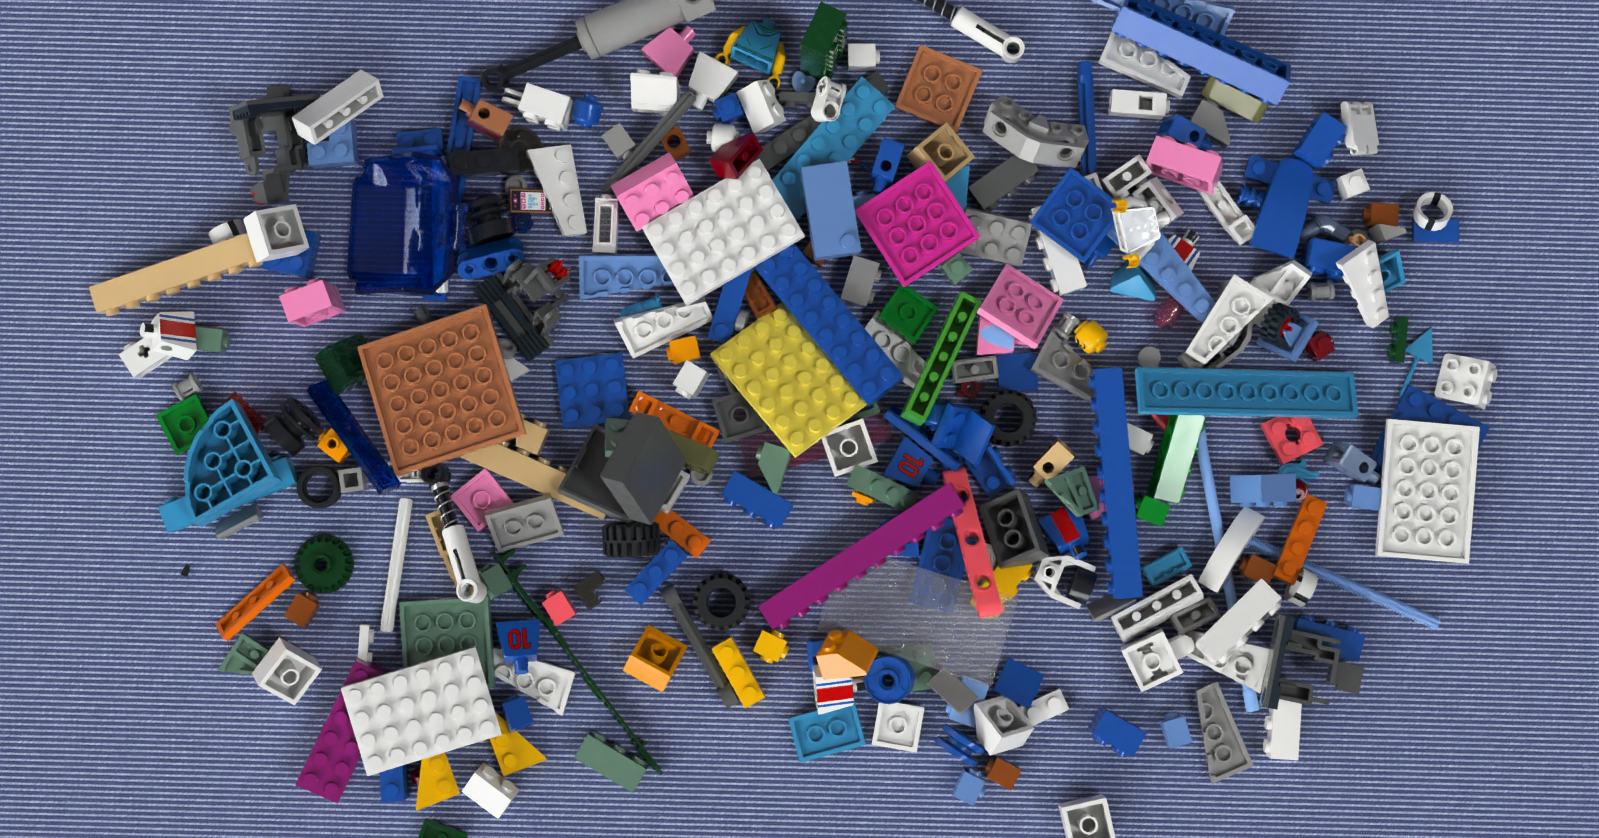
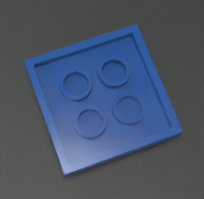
M1070 167L1029 223L1085 264L1114 225L1111 209L1116 208V203L1112 202L1114 198Z
M623 353L555 361L563 428L604 424L606 418L631 420Z

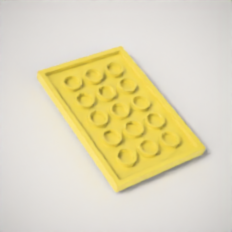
M781 302L777 305V310L756 320L710 353V357L796 458L867 404Z

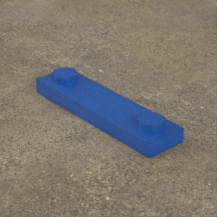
M752 268L723 285L707 338L723 343L731 339Z
M891 405L883 415L886 418V422L893 428H899L940 460L943 467L956 472L963 462V458L951 449L936 448L931 444L934 437L922 426H918L900 417L902 411L895 405Z

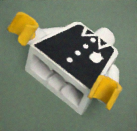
M1132 196L1112 199V202L1116 203V208L1111 210L1120 251L1130 253L1122 258L1123 260H1129V265L1126 266L1127 269L1138 267L1140 259L1146 255L1155 245V241L1160 238L1159 227L1170 223L1168 213L1166 211L1156 213L1154 207L1147 205L1145 200Z

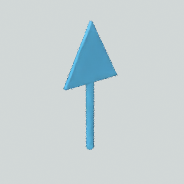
M1432 327L1405 349L1406 352L1414 355L1415 359L1399 393L1400 396L1404 395L1419 359L1433 365Z

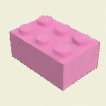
M1156 135L1146 161L1152 171L1151 175L1213 195L1223 171L1222 157L1215 151L1206 150L1205 152L1197 149L1198 147L1191 143L1181 144L1170 136L1163 135V137Z
M670 152L610 185L636 232L641 230V227L694 197L691 188Z
M319 278L307 281V286L299 289L297 286L284 290L285 294L279 296L288 322L302 327L346 312L338 287L324 280H319Z

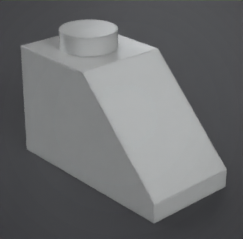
M1202 100L1189 121L1206 129L1204 138L1225 149L1229 146L1231 140L1223 111L1218 108L1219 105L1215 102Z

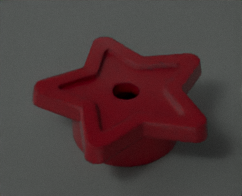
M977 381L959 383L960 388L956 396H967L972 402H975L976 393L984 390L985 387Z

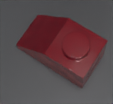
M749 132L721 145L709 159V162L718 178L738 179L763 151V148L754 132Z

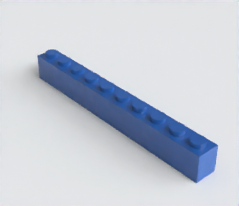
M1122 367L1091 370L1092 375L1088 376L1089 388H1093L1094 393L1090 403L1091 410L1095 411L1096 420H1093L1092 424L1093 433L1097 434L1098 443H1095V455L1100 459V466H1097V478L1102 481V489H1099L1100 503H1104V512H1101L1102 526L1106 525L1103 545L1104 548H1108V558H1105L1106 571H1110L1111 579L1107 581L1108 594H1112L1113 599L1143 597Z

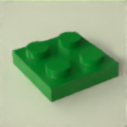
M900 284L876 319L914 345L939 308L909 286L903 288Z
M194 394L156 415L176 455H180L190 449L194 437L199 430H202L210 417L198 394Z

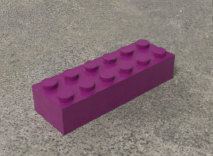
M357 656L343 686L392 671L374 663L366 662ZM341 690L295 784L337 804L361 756Z

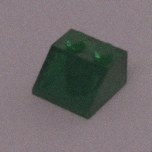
M362 333L328 345L314 356L336 396L367 382L357 348L367 344Z

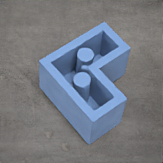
M350 120L330 134L329 141H320L316 145L311 142L307 143L309 166L314 169L360 165L356 120Z
M1296 474L1230 476L1231 503H1240V507H1254V503H1256V507H1270V502H1273V506H1287L1288 501H1297Z

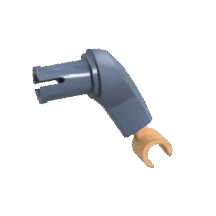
M1322 214L1313 216L1312 221L1303 226L1300 236L1302 243L1318 233L1338 243L1348 245L1351 243V245L1358 247L1360 245L1355 243L1356 241L1366 242L1364 235H1354L1345 226Z

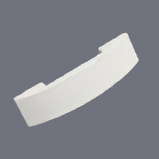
M1218 181L1213 195L1198 191L1219 223L1240 246L1251 239L1255 227L1247 215L1242 213L1220 181Z
M1244 507L1222 537L1204 568L1198 583L1218 594L1230 576L1231 569L1251 537H1254L1265 516L1248 507Z

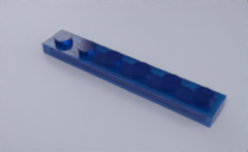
M329 380L309 385L307 389L308 394L379 495L398 489L401 482Z

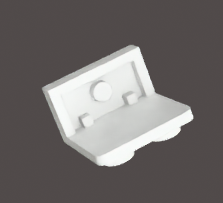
M1449 353L1445 354L1434 394L1441 399L1466 403L1475 408L1485 410L1486 404L1490 403L1492 392L1490 391L1491 384L1497 378L1496 366L1486 360Z

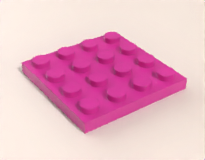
M931 160L855 209V214L903 288L980 238Z

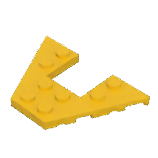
M496 713L502 735L489 739L503 777L547 760L542 753L517 731L509 733L505 720ZM445 752L422 759L416 811L460 794Z

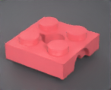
M1275 417L1260 425L1280 465L1286 464L1324 445L1310 418ZM1286 429L1295 430L1297 433L1296 442H1291L1286 438Z

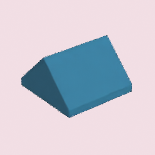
M1397 248L1378 257L1385 293L1406 283L1400 251Z

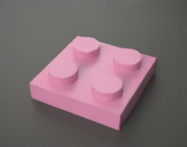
M486 468L450 496L478 532L488 525L485 511L514 503Z

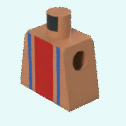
M463 99L457 109L458 112L468 117L466 125L495 142L504 135L513 117L510 113L481 99L475 105ZM478 114L483 115L484 119L480 118Z

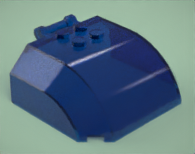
M405 152L367 158L362 164V167L365 169L361 177H355L352 184L347 274L349 279H354L357 284L354 290L357 295L406 297L432 295L453 275L455 251H466V244L464 243L465 218L469 205L458 203L459 182L441 156Z

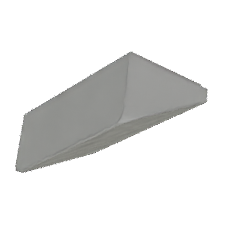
M1377 224L1369 228L1368 232L1371 240L1377 245L1405 234L1406 229Z
M996 355L955 359L951 366L954 384L999 378Z
M254 503L219 521L216 524L217 538H227L263 519L258 505Z
M1109 594L1088 604L1087 609L1093 621L1098 622L1136 604L1137 601L1135 598L1113 599L1112 594Z
M1211 596L1170 615L1169 621L1178 633L1183 635L1222 615Z
M947 667L941 669L927 683L959 714H965L978 699V696Z

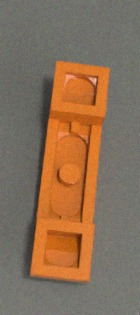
M639 390L629 409L634 414L640 412L657 416L666 429L712 448L720 430Z

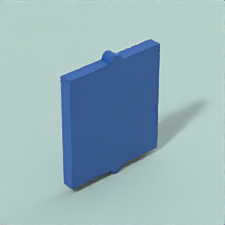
M1037 353L998 354V391L1006 389L1017 391L1038 390V375L1030 371L1037 358Z
M1008 658L1002 672L998 673L999 678L993 692L1029 709L1035 695L1039 693L1038 688L1044 675Z

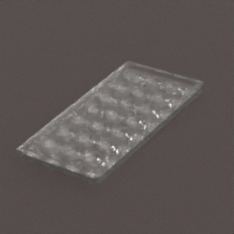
M843 543L841 552L851 545ZM885 557L887 562L875 569L874 566L868 568L866 570L868 574L858 581L855 578L848 581L847 584L849 586L841 592L837 593L834 590L828 594L830 599L825 602L817 631L828 634L833 630H851L876 646L879 651L988 686H992L1018 601L1017 597L998 592L1003 613L979 618L969 582L889 557Z

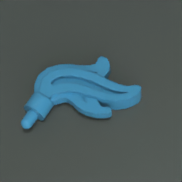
M1301 459L1299 463L1283 464L1278 469V474H1296V479H1300L1306 484H1309V481L1304 479H1315L1320 475V472H1310L1304 469L1307 464L1305 459Z

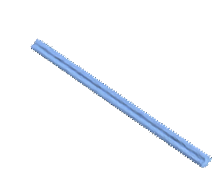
M1251 537L1247 544V548L1251 547L1250 549H1256L1255 551L1259 550L1258 553L1261 551L1263 555L1266 553V556L1269 554L1268 557L1277 558L1276 560L1279 559L1282 551L1280 548L1273 547V545ZM1307 560L1303 563L1302 568L1316 574L1320 580L1323 579L1325 581L1326 579V582H1331L1332 585L1334 583L1336 587L1339 585V588L1347 589L1349 592L1352 591V594L1354 592L1357 596L1360 594L1362 598H1368L1371 602L1373 600V603H1378V605L1383 607L1386 606V608L1391 609L1393 612H1399V614L1404 616L1407 615L1409 619L1412 618L1414 621H1420L1425 626L1428 624L1430 628L1433 627L1435 629L1436 627L1437 630L1439 627L1440 618L1432 614L1422 612V610L1416 607L1406 605V603L1395 598L1393 599V597H1388V595L1377 590L1367 588V586L1356 581L1354 582V580L1346 579V577L1338 573H1333V571Z

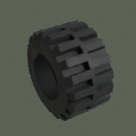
M1006 389L990 395L983 402L979 414L995 425L989 440L993 444L1003 447L1016 446L1029 439L1032 432L1035 431V424L1037 422L1036 407L1034 408L1033 402L1024 393ZM1012 405L1017 408L1021 416V422L1017 429L1005 432L996 426L994 416L999 407Z
M633 521L632 524L614 522L602 526L603 554L608 557H642L655 555L660 552L659 523L653 522L650 525Z
M726 573L713 574L705 578L695 590L693 599L694 612L698 616V620L709 629L712 628L716 631H727L737 627L746 618L751 604L747 586L741 579ZM719 588L728 589L735 597V607L726 615L715 614L708 604L710 594Z

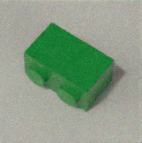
M1141 491L1138 495H1134L1136 517L1162 527L1171 506L1167 502Z

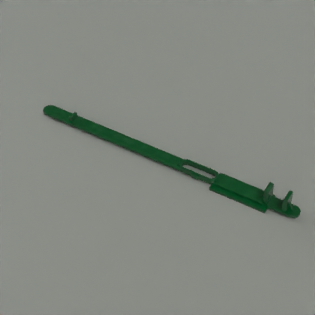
M515 549L504 555H497L495 551H491L492 557L499 563L511 582L512 589L535 619H540L584 676L583 680L598 700L604 702L605 707L610 710L618 724L623 727L650 767L661 776L663 774L662 770L643 747L647 744V741L640 743L570 651L569 645L550 619L541 613L517 581L520 572L527 568V565L523 564L511 573L503 563L515 553Z

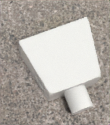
M700 52L688 85L689 90L696 93L695 96L697 98L692 106L702 111L707 100L714 103L715 100L722 98L739 76L738 71Z

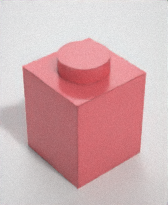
M557 589L545 595L547 600L542 602L556 626L578 613L564 590L560 592Z

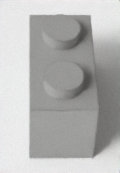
M854 255L840 299L843 302L866 308L867 303L872 305L876 293L872 291L874 282L879 283L882 270L878 269L880 263Z

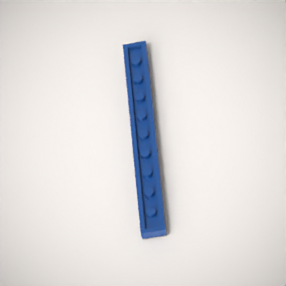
M459 76L445 158L447 161L448 289L461 216L459 208L463 204L467 179H452L450 175L449 152L471 151L475 130L465 124L468 117L458 112L457 109L463 99L475 105L480 99L482 88L481 79ZM434 225L423 299L446 302L448 292L437 293L435 288Z

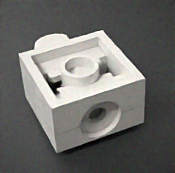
M529 83L526 84L524 93L505 88V94L521 101L503 96L501 102L517 107L527 122L536 125L542 122L547 125V128L560 132V129L567 130L574 104L570 97Z
M1161 628L1120 648L1141 692L1182 674L1183 671L1177 660L1190 655L1194 651L1195 645L1193 639L1187 634H1179L1167 640Z

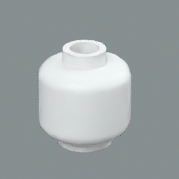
M715 123L712 131H707V144H710L712 151L716 152L721 145L739 138L740 132L736 130L733 124Z

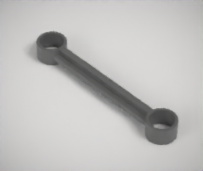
M671 583L660 589L665 601L672 609L717 688L725 706L730 708L740 702L674 584Z

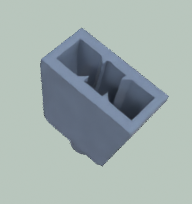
M1334 441L1323 458L1324 462L1356 481H1368L1374 485L1381 476L1374 469L1377 463L1352 444Z

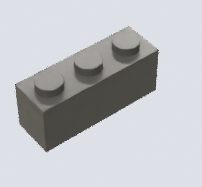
M1013 155L970 185L967 192L980 210L985 211L988 209L990 212L1000 205L999 200L1006 196L1009 199L1019 191L1017 189L1018 186L1023 183L1027 186L1037 179L1035 174L1038 173L1039 169L1035 163Z

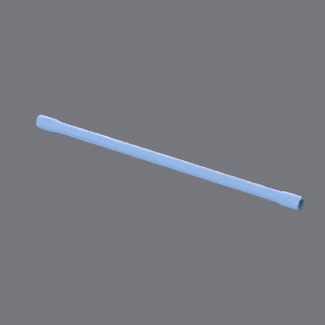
M1204 427L1198 439L1197 456L1216 548L1224 536V529ZM1232 570L1223 585L1227 610L1231 609L1238 602ZM1242 684L1246 712L1260 710L1257 692Z

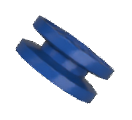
M886 654L873 661L867 675L864 677L865 688L871 698L879 703L888 705L898 703L909 695L915 681L914 670L908 660L896 654ZM885 674H891L894 677V684L886 682Z
M945 724L943 730L950 737L947 740L937 736L935 742L956 758L975 767L978 762L971 756V753L974 751L983 755L986 749L966 734Z

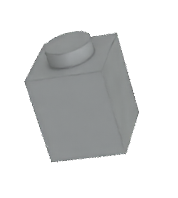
M620 123L602 135L603 140L619 161L621 159L625 161L636 149V144Z
M366 467L338 470L341 493L369 490Z

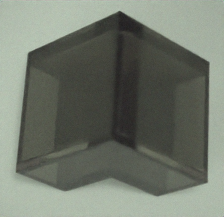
M600 570L573 586L588 611L603 602L595 590L607 582Z

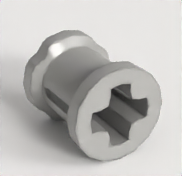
M1328 279L1327 282L1321 283L1308 282L1307 293L1309 301H1315L1318 298L1334 299L1335 288L1333 280Z
M1064 311L1056 327L1053 326L1051 330L1063 340L1068 341V335L1081 322L1070 313Z
M191 373L189 378L182 382L172 384L175 394L181 401L196 391H203L202 384L194 373Z

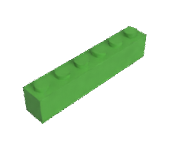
M963 291L956 297L900 417L918 426L926 422L982 303L981 300Z

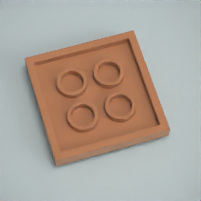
M920 44L895 104V109L939 127L947 122L957 134L983 70Z

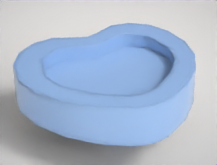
M800 71L794 73L792 76L793 89L795 92H810L815 86L814 77L805 76Z

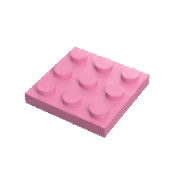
M1006 263L977 313L1035 349L1064 299Z

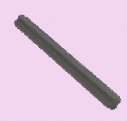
M686 91L605 182L601 187V191L604 194L613 195L614 191L610 185L630 175L693 105L697 98L692 92Z

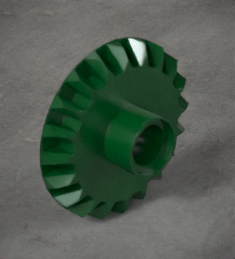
M324 534L314 536L306 540L296 553L294 562L295 573L299 578V582L313 592L322 594L335 592L341 589L352 576L354 569L352 552L348 545L338 537ZM321 558H324L328 564L324 571L318 566V561Z

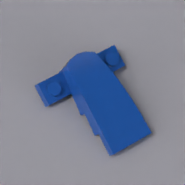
M1250 155L1243 177L1268 185L1254 223L1255 227L1249 246L1294 259L1309 199L1329 205L1337 182L1313 175V169L1299 159H1282L1276 163Z

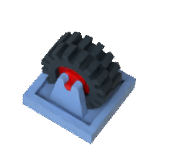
M1273 304L1272 308L1267 310L1268 314L1263 316L1265 320L1261 321L1260 325L1263 327L1260 328L1259 332L1261 334L1256 344L1296 362L1319 323L1315 319L1305 316L1285 304Z

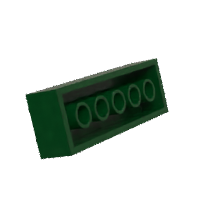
M820 2L800 44L801 72L819 81L824 76L830 79L833 77L837 68V57L841 59L847 47L846 36L848 34L847 26L849 22L846 21V13Z

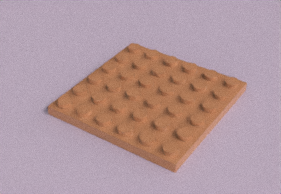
M487 304L357 347L396 477L527 435Z

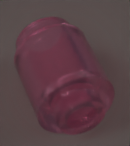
M1170 295L1169 298L1163 300L1152 315L1155 318L1153 322L1162 329L1166 327L1171 329L1184 312V307Z

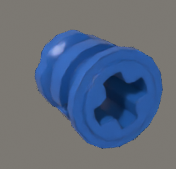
M1243 183L1237 194L1236 204L1243 202L1245 206L1249 207L1251 205L1255 210H1258L1263 201L1265 191H1256L1255 187L1251 186L1248 188L1247 183Z

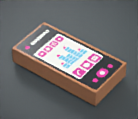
M509 190V213L553 214L552 207L548 199H546L543 190Z

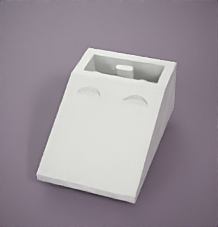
M637 70L636 73H631V103L633 112L666 115L680 99V85L677 77L673 76V73L660 72L659 75H652L647 70Z

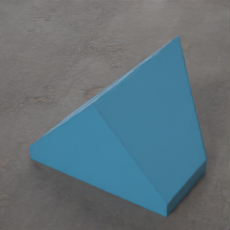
M1128 260L1111 276L1110 292L1155 301L1156 285L1154 280L1140 266L1127 269L1126 266L1129 265Z

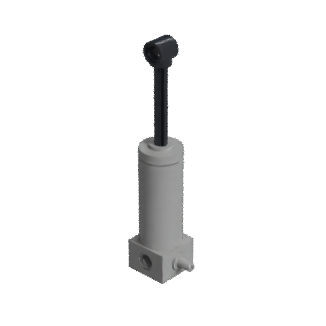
M621 0L576 19L577 36L509 65L503 66L500 64L489 67L482 73L481 83L487 90H498L503 85L510 83L509 79L582 48L584 52L587 51L591 60H594L681 22L692 21L717 9L713 0ZM493 72L499 76L498 84L489 83L487 79L489 73Z

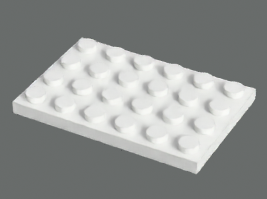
M760 159L751 163L738 179L725 178L641 227L686 306L805 238L804 233Z
M1386 419L1376 556L1469 564L1480 427Z
M476 646L341 687L367 776L502 735Z

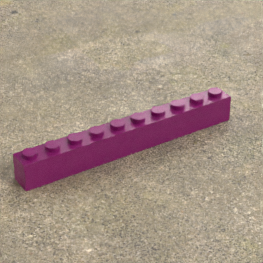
M949 482L766 600L758 608L772 629L779 627L781 630L792 623L790 619L795 615H798L800 618L810 612L809 606L815 602L819 606L830 599L828 594L832 591L841 592L849 586L847 582L855 578L858 581L868 574L866 570L871 566H874L876 569L886 563L885 557L893 553L894 556H897L906 550L904 545L910 541L915 544L925 538L923 533L930 528L934 532L945 525L943 520L951 516L954 519L964 512L962 508L966 506L965 502L952 482Z

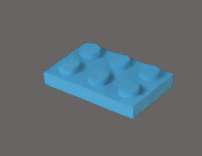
M855 702L852 706L818 715L817 710L788 718L800 763L866 745Z

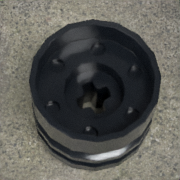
M504 195L480 197L459 208L461 215H468L462 219L463 223L475 224V226L466 231L470 246L474 247L494 242L516 234L512 218H501L503 214L509 211L508 206H501L507 202Z
M290 395L287 398L290 407L284 403L280 405L284 416L282 417L278 413L272 412L262 421V424L283 449L292 456H296L306 447L302 436L304 435L310 440H314L315 435L312 430L321 434L324 428L317 416L306 404Z

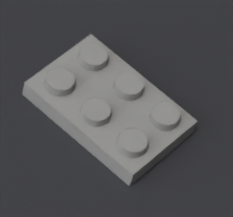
M966 206L965 214L980 238L959 252L1022 267L1032 229L1030 221Z
M551 493L485 511V518L498 553L564 535V529Z

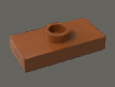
M754 270L750 274L744 296L757 319L777 310L778 307L760 276Z

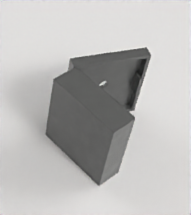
M636 412L635 415L633 414L610 457H605V428L594 424L561 482L558 492L626 524H632L634 520L652 525L681 472L686 459L659 417Z

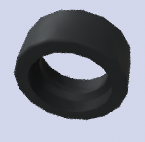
M327 466L307 468L297 481L299 498L305 505L312 508H327L334 505L342 494L339 474ZM324 474L331 479L333 491L327 499L315 500L308 494L307 483L313 475Z

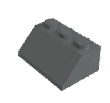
M1016 489L979 506L1000 569L1030 565L1050 556L1027 493L1021 489Z

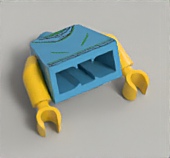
M765 18L762 24L752 21L747 27L743 26L731 32L722 48L724 50L723 53L717 54L715 60L719 61L721 57H725L726 61L724 64L728 66L731 58L768 75L770 72H773L772 76L768 79L769 81L771 79L778 81L777 89L780 86L778 77L779 74H782L786 54L784 44L779 41L780 33L774 30L776 26L775 21L770 18Z

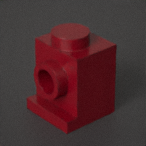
M1321 330L1311 336L1305 349L1313 361H1318L1335 351L1333 347L1334 341L1328 333L1325 334Z

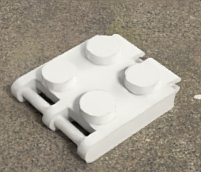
M1345 101L1342 102L1340 105L1341 122L1347 126L1344 131L1346 134L1344 142L1346 147L1350 148L1351 155L1377 154L1379 140L1373 104L1371 102H1365L1364 104L1360 102H1353L1352 104Z

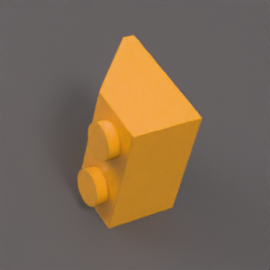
M648 624L623 671L663 692L688 646Z
M833 630L829 632L816 655L823 679L867 675L878 653V648L851 630Z

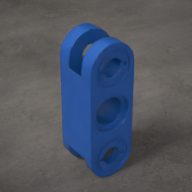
M509 237L464 249L457 256L458 274L463 279L471 280L506 271L516 260L521 259L524 262L523 243L518 238Z

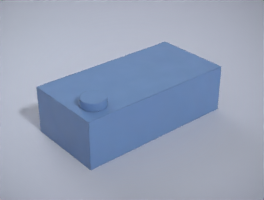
M847 161L802 167L800 176L814 261L859 255L861 246Z

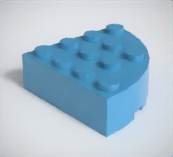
M234 399L219 407L209 417L202 430H199L194 437L187 454L184 468L185 501L193 524L204 527L282 481L242 405Z

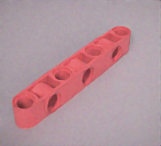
M961 466L956 472L952 469L943 470L944 485L952 482L960 496L967 499L965 501L966 506L962 508L964 512L954 518L953 521L979 618L1002 614V605L966 469L964 466ZM968 538H975L978 542L970 545L966 540ZM984 580L989 583V586L981 588L977 583Z

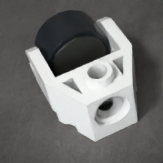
M1058 555L1039 560L1032 578L1050 598L1080 609L1081 604L1085 605L1093 591L1097 574L1093 573L1096 567L1091 564L1075 560L1074 557L1069 555ZM1068 565L1080 566L1077 567L1070 581L1066 597L1062 596L1056 586L1064 567ZM1048 568H1051L1052 574L1050 576L1046 575V570Z

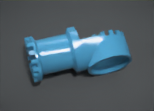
M658 293L654 294L653 298L643 302L639 300L633 305L624 307L625 309H622V312L620 311V317L662 308L663 305Z

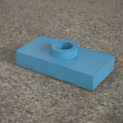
M1179 546L1142 566L1141 569L1151 587H1155L1193 565L1183 547Z

